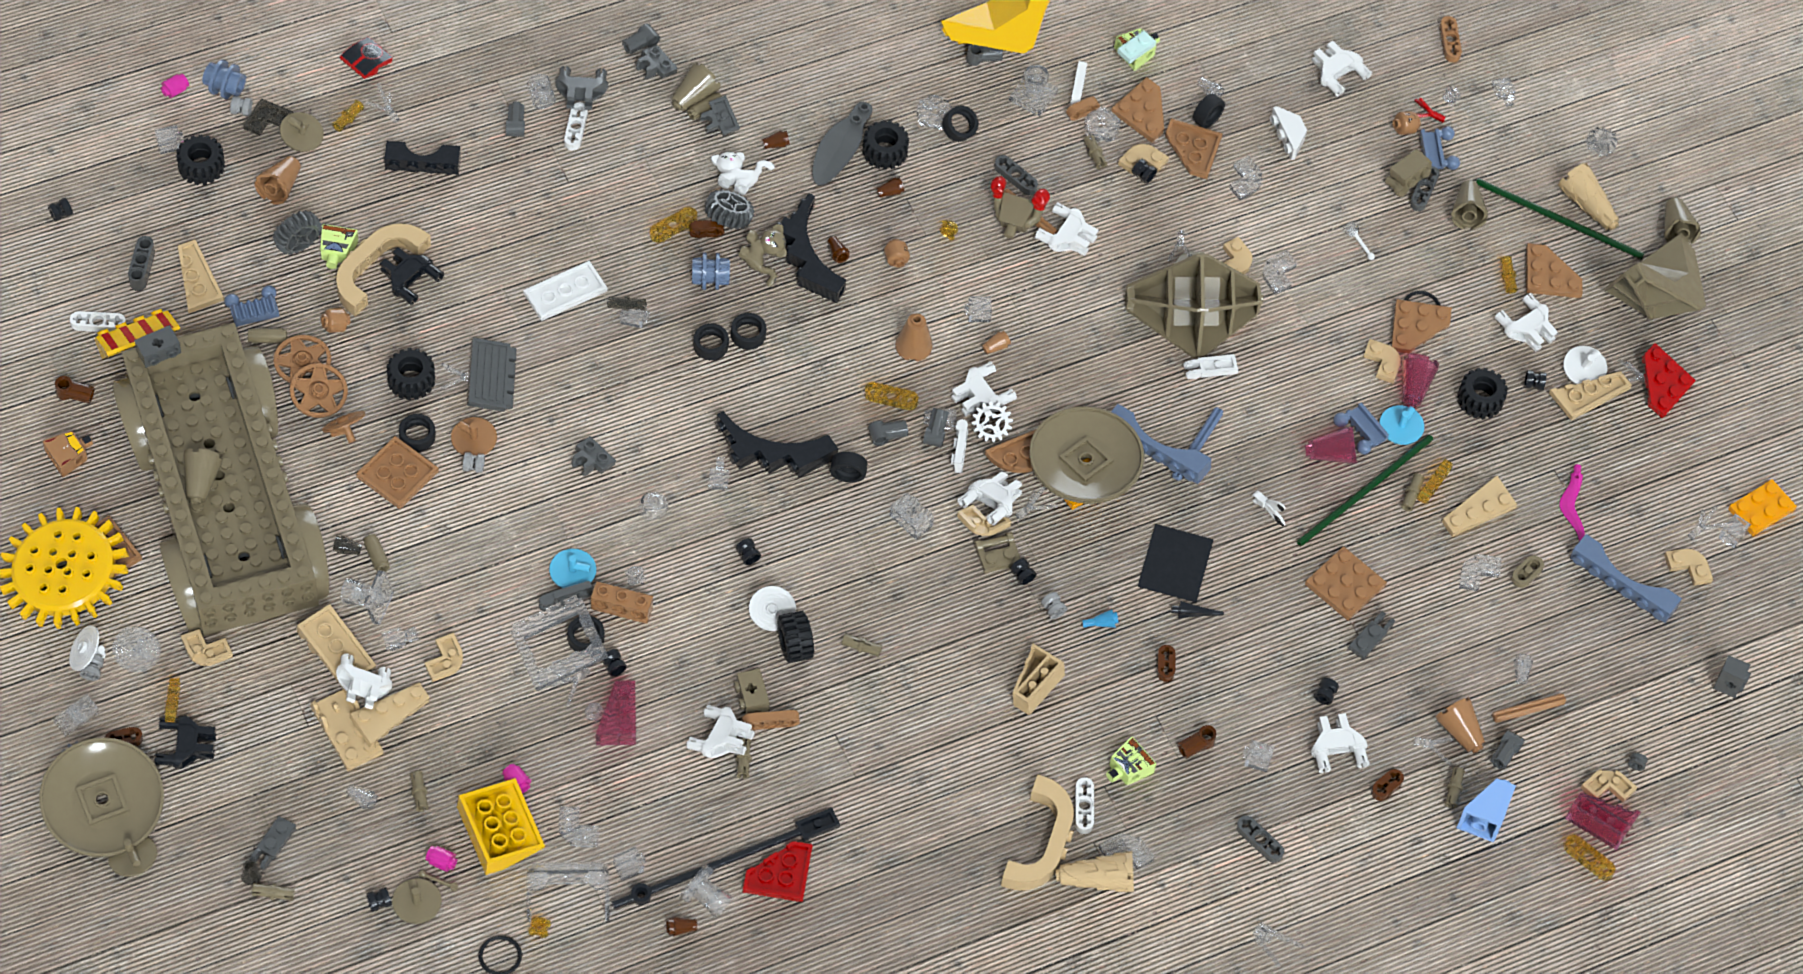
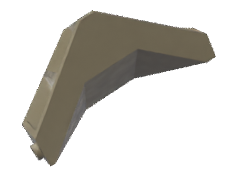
M1682 233L1643 261L1635 264L1603 289L1605 292L1607 291L1644 314L1650 320L1697 311L1706 306L1695 250Z
M1195 254L1127 284L1125 291L1126 311L1192 358L1207 356L1259 314L1261 304H1263V293H1261L1260 283L1209 254Z

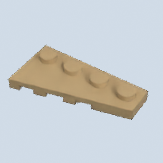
M196 240L178 245L188 313L224 301L223 294Z
M1620 371L1600 376L1596 380H1585L1580 384L1565 385L1561 389H1550L1549 394L1572 421L1631 389L1632 384Z
M1496 476L1443 518L1442 523L1449 534L1454 537L1516 509L1517 503L1499 477Z
M417 683L375 702L372 709L364 707L350 713V719L371 748L378 739L385 737L392 728L399 726L405 718L413 715L427 704L430 697L422 685Z

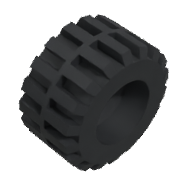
M880 120V123L876 121L873 123V126L870 125L865 130L863 156H865V160L869 161L871 166L875 165L877 169L881 167L883 170H887V168L895 169V166L899 167L902 162H905L908 155L909 137L908 132L905 131L903 126L899 127V123H892L891 120H888V122ZM880 143H889V144H891V145H893V146H891V147H883V146H880L879 144H880Z
M198 135V137L191 136V139L186 138L184 143H180L176 157L179 173L184 180L187 179L189 183L195 182V185H199V183L207 185V182L213 183L214 179L218 180L220 178V174L224 172L225 161L223 148L220 143H217L215 138L211 139L208 135L206 137ZM197 158L208 159L204 162H194Z
M407 348V351L402 349L399 350V354L394 353L393 358H390L388 360L389 364H387V380L394 395L398 394L401 399L406 397V400H411V398L418 400L420 396L422 398L425 397L426 392L430 393L435 385V367L430 355L427 356L425 351L420 352V349L417 348L415 350ZM407 371L420 373L415 377H405L402 375Z
M1476 368L1475 371L1470 370L1462 379L1457 398H1459L1458 404L1462 405L1461 409L1463 411L1466 410V414L1469 416L1474 415L1473 418L1476 419L1478 417H1481V419L1486 417L1492 418L1493 415H1497L1503 408L1508 393L1505 379H1501L1502 376L1495 374L1494 370L1488 371V368H1483V370ZM1482 390L1487 392L1490 396L1483 397L1478 395L1475 391Z
M802 610L779 615L777 621L778 635L786 661L794 663L812 659L814 656V640L810 622L805 612Z

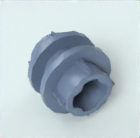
M220 60L217 64L210 62L207 65L202 82L204 85L209 86L210 94L217 95L220 92V96L223 99H229L232 95L239 96L242 93L246 83V75L240 73V67L237 64H232L229 67L226 60Z
M703 253V258L692 259L693 284L702 285V290H706V283L715 284V290H719V285H729V259L720 258V253H716V259H707V253Z

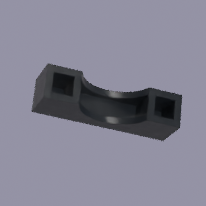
M386 142L385 170L459 175L461 161L460 146L441 145L433 154L417 155L407 148L405 142Z

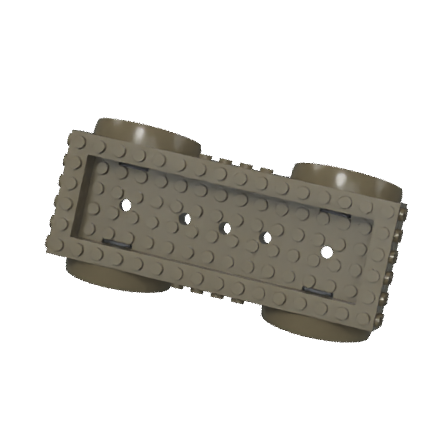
M233 323L177 337L180 342L181 353L174 358L161 361L155 366L146 368L136 348L121 351L126 377L112 384L113 392L127 437L140 469L143 471L153 470L155 482L158 483L159 496L163 499V509L168 516L173 537L160 542L161 554L175 599L189 632L200 629L203 636L319 606L318 600L324 599L329 595V574L324 543L311 507L307 504L292 505L286 483L288 478L286 472L281 471V466H283L280 455H276L275 451L278 450L276 440L272 439L278 435L275 393L271 375L261 350L258 347L242 348L236 325ZM193 448L192 452H198V449H206L218 453L219 458L223 457L222 465L209 495L201 505L189 503L190 500L186 499L184 451ZM249 557L247 561L239 560L240 558Z

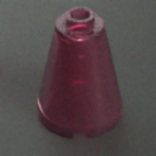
M1409 354L1407 358L1405 355L1403 356L1402 401L1406 406L1416 408L1421 405L1439 369V363L1435 359L1432 362L1429 360V356L1422 354Z
M1346 427L1308 440L1309 444L1305 445L1306 456H1310L1311 460L1348 464L1357 463L1353 427Z

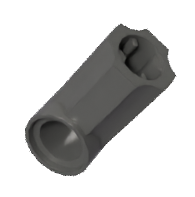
M646 23L638 29L637 33L622 40V45L628 54H633L645 46L651 47L656 45L660 41V36L649 23Z
M970 44L966 61L971 66H978L981 62L1002 61L1003 50Z
M520 102L509 104L506 136H525V106Z
M933 408L929 426L924 434V444L942 448L949 411Z
M904 419L889 423L875 421L868 426L873 445L882 446L888 443L889 440L908 436V426Z
M1508 729L1490 761L1498 769H1505L1514 754L1519 752L1525 739Z

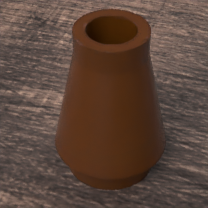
M780 130L762 139L765 149L786 148L787 145H790L787 131L782 132Z
M895 177L876 188L879 198L901 195V192L905 191L901 178L896 179Z
M836 236L830 237L827 243L833 260L837 263L847 261L849 249Z
M672 916L666 920L667 934L675 937L697 931V920Z

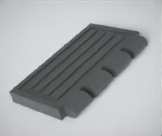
M479 338L472 339L467 406L505 412L506 409H513L515 379L513 378H515L516 348L510 347L508 343Z

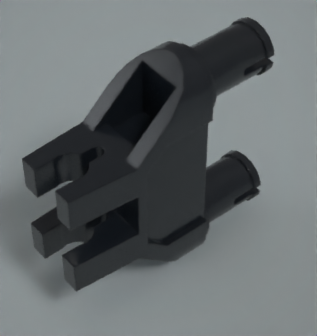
M399 247L393 251L395 255L393 260L398 263L397 266L386 258L380 262L382 266L381 272L392 281V294L395 297L403 298L410 305L416 303L418 295L413 293L408 287L423 274H428L436 282H439L438 278L442 280L445 275L443 271L433 265V260L429 257L408 255Z
M180 715L178 718H159V730H177L178 736L176 752L174 754L155 753V766L166 765L173 766L175 769H183L197 759H214V746L212 744H199V742H216L217 734L215 727L198 726L187 715Z

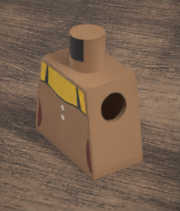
M73 431L42 441L45 453L62 478L87 461L85 449L93 445L89 435L78 440Z

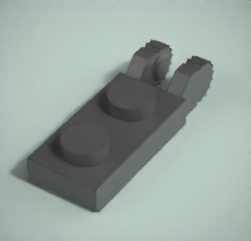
M586 581L547 593L539 597V608L547 612V610H552L555 605L560 604L564 606L576 599L584 600L592 595V585L590 581Z
M1382 611L1355 638L1348 649L1364 660L1385 638L1388 631L1395 624V620L1393 618L1390 619L1382 628L1378 625L1386 615Z
M278 816L256 847L257 849L250 856L249 863L255 864L259 857L264 854L265 857L260 864V869L265 870L272 860H275L296 830V825Z

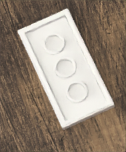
M587 261L523 290V294L539 319L543 321L607 292V286L591 262Z

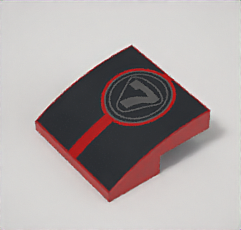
M370 37L358 41L340 55V59L363 79L376 75L379 68L392 63L393 59L389 53Z

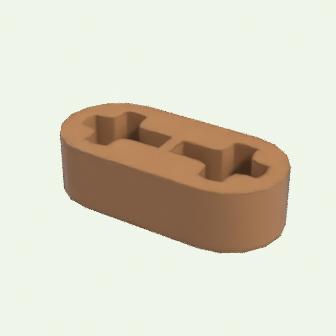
M1089 97L1068 107L1066 114L1072 121H1075L1097 111L1100 104L1095 97Z

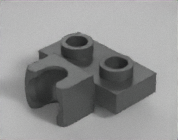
M657 44L642 50V57L636 63V70H646L644 79H650L656 76V73L664 79L677 73L678 70L677 66Z
M726 95L710 101L709 106L711 110L700 115L701 121L709 120L711 122L706 127V133L720 129L722 135L725 136L740 130Z
M589 436L576 445L575 450L578 453L573 456L571 462L572 467L582 465L584 470L582 476H586L594 471V468L601 474L615 465L616 460Z

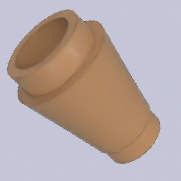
M998 331L982 345V348L988 355L1008 348L1011 341L1005 331Z

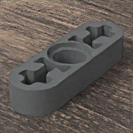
M1000 155L996 157L994 168L1000 175L1026 195H1033L1037 192L1038 181L1008 156ZM1018 172L1021 177L1014 178L1011 174Z
M1431 166V174H1433L1431 179L1423 178L1420 180L1412 195L1410 206L1415 211H1423L1426 208L1437 183L1439 170L1434 166ZM1427 186L1430 190L1422 191L1420 187ZM1419 196L1422 197L1420 204L1417 203Z
M1240 817L1236 826L1238 833L1269 862H1280L1284 855L1283 846L1252 817ZM1243 824H1244V825H1246V824H1249V825H1250L1249 828H1248V827H1245V828L1242 827ZM1261 835L1265 837L1266 842L1258 843L1255 837ZM1276 850L1278 851V855H1277V854H1274V855L1271 854L1272 851H1273V852H1275Z

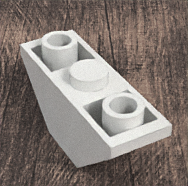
M1277 106L1273 107L1272 115L1270 116L1271 124L1275 125L1278 138L1282 140L1286 154H1289L1291 160L1296 158L1305 140L1307 129L1299 115Z

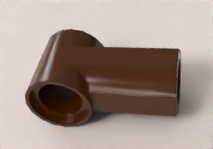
M60 376L55 380L56 395L59 399H73L88 404L92 402L95 391L93 386L74 382L67 376Z
M1210 725L1202 726L1197 733L1177 744L1179 752L1188 759L1203 749L1212 748L1216 740V730ZM1203 735H1208L1211 739H1205Z

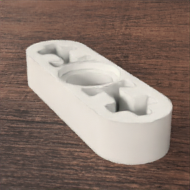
M1078 62L1071 105L1081 101L1087 62Z
M575 103L574 109H571L564 137L565 147L569 150H577L581 146L588 116V110H584V103ZM579 110H582L580 113V118L577 117V112ZM573 124L581 125L579 129H573L571 126ZM572 135L575 136L574 143H571Z
M77 311L70 316L71 327L76 331L99 332L108 329L110 332L116 329V321H120L118 324L126 322L125 317L120 313ZM102 319L103 323L101 325H94L93 321Z
M1080 778L1075 787V828L1081 834H1088L1092 831L1094 825V784L1089 778ZM1082 785H1086V795H1083ZM1087 802L1090 808L1083 810L1079 807V803ZM1083 816H1086L1087 827H1083Z

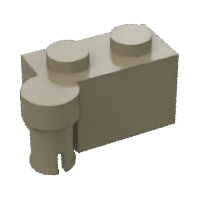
M1416 149L1390 167V176L1386 178L1385 183L1401 198L1407 194L1409 188H1413L1417 182L1430 175L1432 161Z

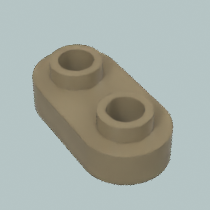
M1538 556L1528 557L1514 570L1511 577L1513 584L1520 588L1527 587L1541 574L1544 568L1543 560Z

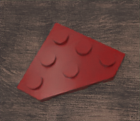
M1654 343L1642 356V364L1645 366L1644 379L1645 386L1648 388V406L1663 418L1696 380L1662 348Z
M792 841L778 853H773L756 867L748 869L745 875L743 893L803 902L813 844Z

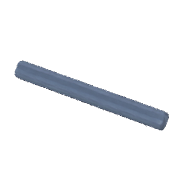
M1218 407L1213 409L1188 450H1201L1223 415L1222 409ZM1177 472L1172 473V478L1176 479L1177 481H1180L1183 478V476Z

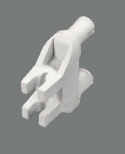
M1334 41L1327 44L1329 49L1325 53L1320 48L1314 51L1315 57L1312 58V61L1321 70L1320 83L1323 86H1328L1336 96L1341 95L1345 90L1336 79L1346 73L1355 70L1363 80L1368 79L1372 75V71L1363 64V58L1359 54L1342 50Z
M1057 202L1052 212L1066 218V221L1057 234L1053 235L1039 228L1035 238L1048 244L1053 251L1073 250L1085 256L1089 250L1090 242L1094 243L1097 239L1098 229L1085 222L1079 209H1070Z
M1529 293L1522 301L1532 312L1517 321H1512L1505 311L1502 310L1501 313L1498 312L1495 319L1505 328L1504 333L1509 338L1526 342L1536 352L1542 348L1540 345L1544 342L1542 337L1548 343H1551L1555 340L1554 336L1558 332L1548 321L1549 311L1546 304H1540L1533 294Z
M991 361L979 368H970L965 383L952 390L953 395L951 398L955 403L967 397L969 398V400L962 403L964 408L961 411L965 417L976 412L977 407L982 410L983 403L989 406L990 401H992L993 406H996L1000 402V408H1002L1007 403L1017 399L1013 389L996 395L984 380V377L996 372L995 365ZM991 410L992 413L999 412L997 410Z
M1000 472L992 479H983L972 483L968 487V491L958 498V503L961 507L966 508L974 500L983 502L994 509L986 518L990 524L996 525L1003 517H1010L1012 515V503L1022 494V490L1018 489L1022 486V483L1015 480L1008 485V482L1004 481L1008 478V474Z
M343 654L341 656V664L337 667L336 675L339 683L347 691L346 701L354 703L355 697L358 695L365 698L364 707L372 709L374 700L377 701V699L385 696L392 689V681L390 680L391 670L387 668V672H385L386 667H381L378 670V675L354 667L353 656L350 654L348 659L349 654Z
M707 705L704 710V716L716 719L717 722L708 739L704 741L690 737L687 741V748L702 752L705 757L709 758L719 757L729 752L744 755L747 748L742 746L743 740L737 737L752 740L755 734L751 730L752 725L738 721L730 707L721 709Z
M1346 713L1338 714V719L1336 720L1337 729L1330 728L1327 716L1319 717L1317 726L1320 736L1311 750V755L1316 758L1319 773H1323V769L1325 773L1331 771L1327 755L1353 752L1358 768H1362L1361 764H1363V768L1370 764L1366 754L1367 742L1361 734L1349 727Z

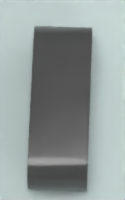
M149 236L138 238L129 267L130 287L135 291H141L146 288L155 257L154 242Z

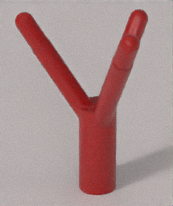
M1422 98L1414 100L1428 112L1417 114L1419 118L1432 117L1442 123L1444 122L1446 116L1432 110Z

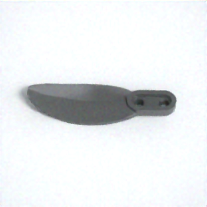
M857 103L849 116L835 124L821 140L815 155L812 171L813 181L816 185L823 186L829 183L855 155L863 137V128L872 116L873 108L869 103Z

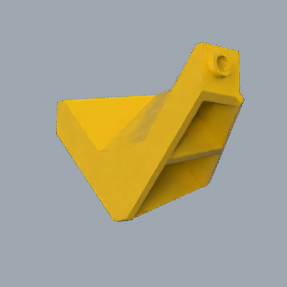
M990 0L941 22L943 25L942 30L947 37L949 36L952 41H956L958 44H973L1025 54L1034 48L1050 0Z

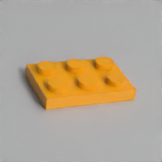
M1771 479L1731 504L1728 510L1752 536H1755L1793 512L1797 506Z

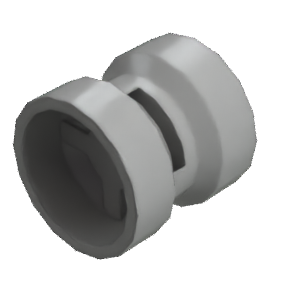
M233 96L230 113L234 115L240 113L243 116L249 117L252 111V98L240 99L238 96Z
M465 452L463 471L469 472L474 470L476 473H483L485 454L473 455L472 453Z
M1057 592L1048 594L1041 601L1043 607L1048 610V615L1051 619H1057L1067 611L1066 605L1061 603Z
M95 654L88 666L80 671V676L90 681L99 680L101 675L100 668L103 666L104 659Z

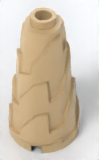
M1587 163L1580 164L1567 173V181L1564 177L1560 180L1558 187L1605 230L1609 229L1612 231L1619 225V218Z
M1132 851L1060 865V869H1056V881H1060L1061 885L1076 886L1077 888L1134 892Z

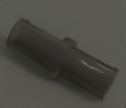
M609 296L608 300L610 301H607L609 309H623L624 311H629L630 309L645 311L646 307L644 306H647L645 298L637 299L630 298V296H625L624 298Z

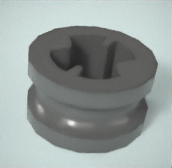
M1632 753L1628 765L1634 770L1643 771L1648 758L1640 753Z

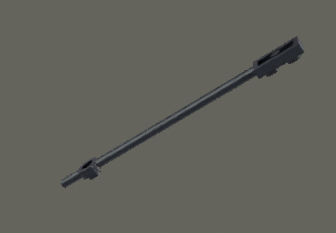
M831 807L796 821V829L650 887L644 883L636 884L632 888L630 895L612 901V906L616 909L632 902L637 905H645L649 903L651 895L796 837L800 836L802 841L805 842L840 828V822ZM643 894L645 897L639 898L638 895Z

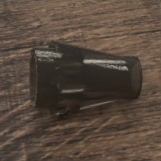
M343 535L341 537L336 536L332 551L337 552V554L360 556L363 544H359Z
M248 860L243 865L241 879L247 885L258 883L262 877L261 871L254 861Z

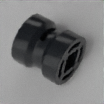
M1142 158L1134 165L1132 173L1140 176L1141 180L1147 184L1155 177L1157 169L1149 166L1148 162Z
M66 198L60 199L56 204L51 203L47 205L50 215L55 222L61 220L63 216L68 217L73 214Z
M1527 370L1524 388L1531 389L1533 387L1539 391H1544L1547 373H1535L1533 370Z
M752 538L744 539L736 545V550L738 554L742 555V561L745 565L754 564L761 558V553L758 549H755V543Z
M1026 558L1017 560L1010 567L1012 573L1017 575V580L1021 585L1030 583L1037 575L1034 569L1029 567V562Z
M618 649L609 650L602 655L601 660L607 666V672L610 676L620 675L627 669L625 661L621 660V654Z
M1322 678L1319 683V689L1314 693L1315 700L1321 704L1330 705L1334 699L1333 695L1339 689L1338 683L1330 678Z
M386 887L381 888L377 893L373 891L366 893L371 912L378 911L380 906L385 908L392 906Z

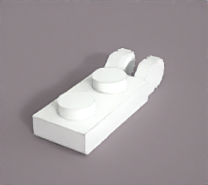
M1234 354L1202 357L1185 361L1183 364L1185 369L1199 367V369L1186 372L1187 379L1238 374V366Z
M963 419L958 420L956 423L957 438H954L953 447L956 449V453L952 454L951 465H954L955 473L963 472L968 422Z

